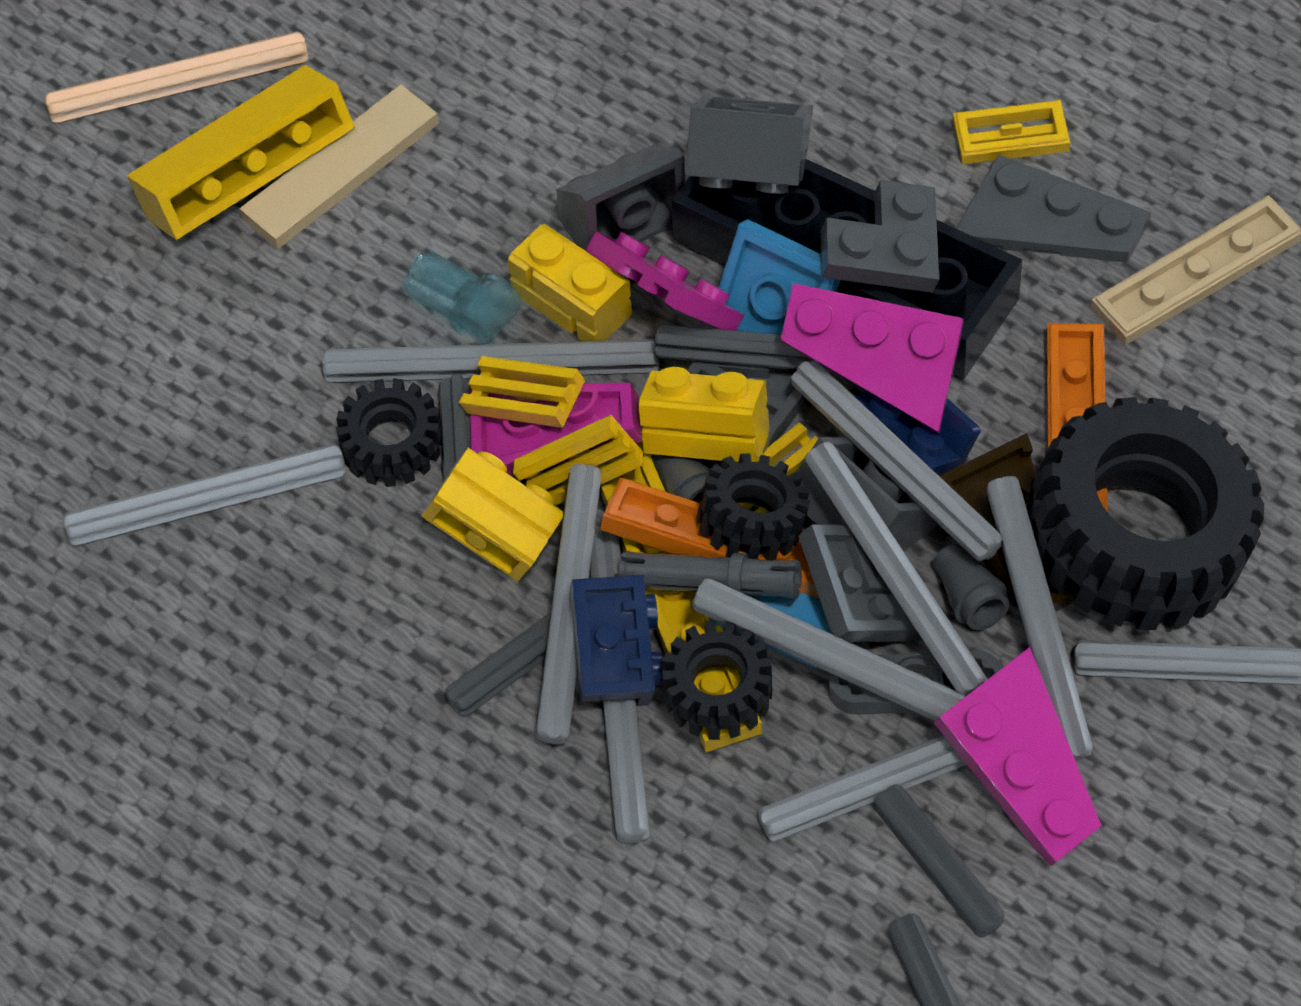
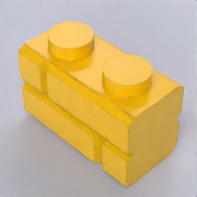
M545 223L537 227L508 257L509 274L512 275L510 278L511 292L571 334L577 331L578 339L581 341H606L632 315V304L629 299L631 296L630 280Z
M668 367L661 371L651 370L639 400L640 424L643 426L641 432L643 453L722 461V459L732 456L735 462H738L740 454L750 453L752 462H758L770 430L768 408H766L768 402L766 380L747 379L743 374L737 372H725L717 376L690 374L681 367Z
M468 447L452 468L421 517L518 582L543 550L548 539L562 520L564 512L555 506V499L548 491L533 484L525 486L507 474V467L498 457L483 451L476 453Z

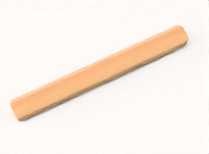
M293 32L51 91L46 94L45 101L52 122L60 123L304 63L308 60V50L302 33Z

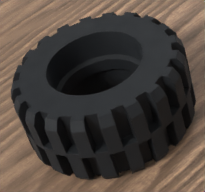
M1137 397L1117 398L1112 408L1108 406L1107 402H1102L1086 408L1083 416L1072 417L1062 426L1058 437L1052 440L1029 492L1026 504L1043 569L1048 568L1051 572L1047 581L1059 594H1062L1065 590L1071 592L1075 598L1073 605L1086 614L1092 609L1105 615L1104 622L1120 627L1124 621L1135 622V629L1156 630L1159 623L1163 621L1167 628L1179 627L1188 624L1192 616L1204 617L1213 611L1220 599L1226 598L1237 582L1261 535L1259 528L1264 520L1265 504L1261 497H1258L1262 487L1254 469H1246L1250 459L1238 443L1231 445L1226 440L1228 432L1215 421L1209 425L1197 418L1200 413L1199 411L1186 405L1183 406L1182 410L1169 407V400L1151 397L1147 403H1138ZM1114 486H1131L1150 491L1169 502L1179 512L1188 527L1190 536L1179 540L1161 541L1134 534L1118 524L1107 513L1098 497L1097 491Z

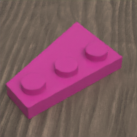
M584 383L563 428L470 414L471 449L476 453L483 451L498 457L507 467V474L514 478L516 477L513 474L515 459L609 415L614 417L635 443L641 442L639 395L631 383ZM489 393L487 396L521 401L517 400L515 396ZM536 400V402H529L556 407L558 406V402L544 400ZM613 438L589 448V451L613 441ZM568 459L563 460V461H561V462H559V463H557V464H555V465H553V466L563 464V463L567 462Z

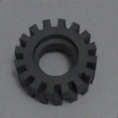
M393 378L392 388H385L383 379L374 380V391L369 392L365 385L356 389L358 401L347 396L343 401L344 412L338 411L336 418L338 427H336L345 465L350 464L351 473L358 478L365 473L366 482L373 485L377 484L379 477H384L386 487L396 486L395 477L403 475L405 483L408 484L415 481L414 470L418 469L425 475L431 470L429 459L437 462L440 456L439 445L442 446L438 408L434 406V399L431 395L426 393L422 396L421 386L413 382L406 391L403 379ZM386 420H400L406 423L412 430L409 437L393 445H379L368 439L371 429L376 424Z
M750 453L740 454L738 463L735 462L732 456L722 459L721 467L715 464L710 469L709 476H706L699 504L697 523H701L700 532L704 538L712 535L711 546L718 551L724 544L727 545L728 551L726 556L728 557L740 551L747 553L748 559H758V555L763 554L765 559L770 561H776L778 551L783 556H786L791 552L793 545L797 546L799 542L798 536L802 533L810 500H808L807 485L801 486L802 477L797 471L788 476L786 475L789 465L779 461L776 467L768 465L770 457L761 454L758 462H752ZM738 503L755 504L769 512H752L739 506Z
M715 621L705 622L706 633L699 635L695 625L685 630L686 643L679 637H676L671 643V654L666 652L663 659L664 671H662L665 704L668 712L673 711L674 721L680 727L688 721L689 733L697 737L700 736L703 727L708 728L709 740H720V729L728 728L730 739L741 736V723H744L749 730H752L758 725V714L765 717L768 712L769 699H772L773 693L771 658H767V648L762 640L755 644L754 633L747 629L743 631L740 637L737 636L736 624L726 622L724 632H716ZM712 666L732 668L741 677V682L737 689L723 695H710L699 691L694 684V680L700 671Z

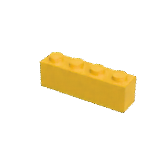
M304 65L126 176L145 216L155 226L175 240H178L354 129L355 126L337 83L311 67Z

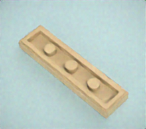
M400 84L353 121L354 129L295 165L239 208L242 220L275 248L279 249L439 124L438 113Z
M1268 195L1091 299L1090 308L1124 345H1127L1300 242L1301 228Z

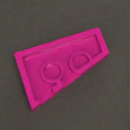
M597 231L594 233L585 251L617 272L638 282L637 285L646 291L665 300L664 303L672 308L721 330H737L744 314L725 304L730 296L729 293L701 278L696 286L685 280L690 270L663 255L659 256L657 262L646 257L651 247L622 231L617 240Z
M793 283L781 341L940 434L964 319Z
M1030 647L934 722L936 727L1035 850L1051 866L1101 827Z

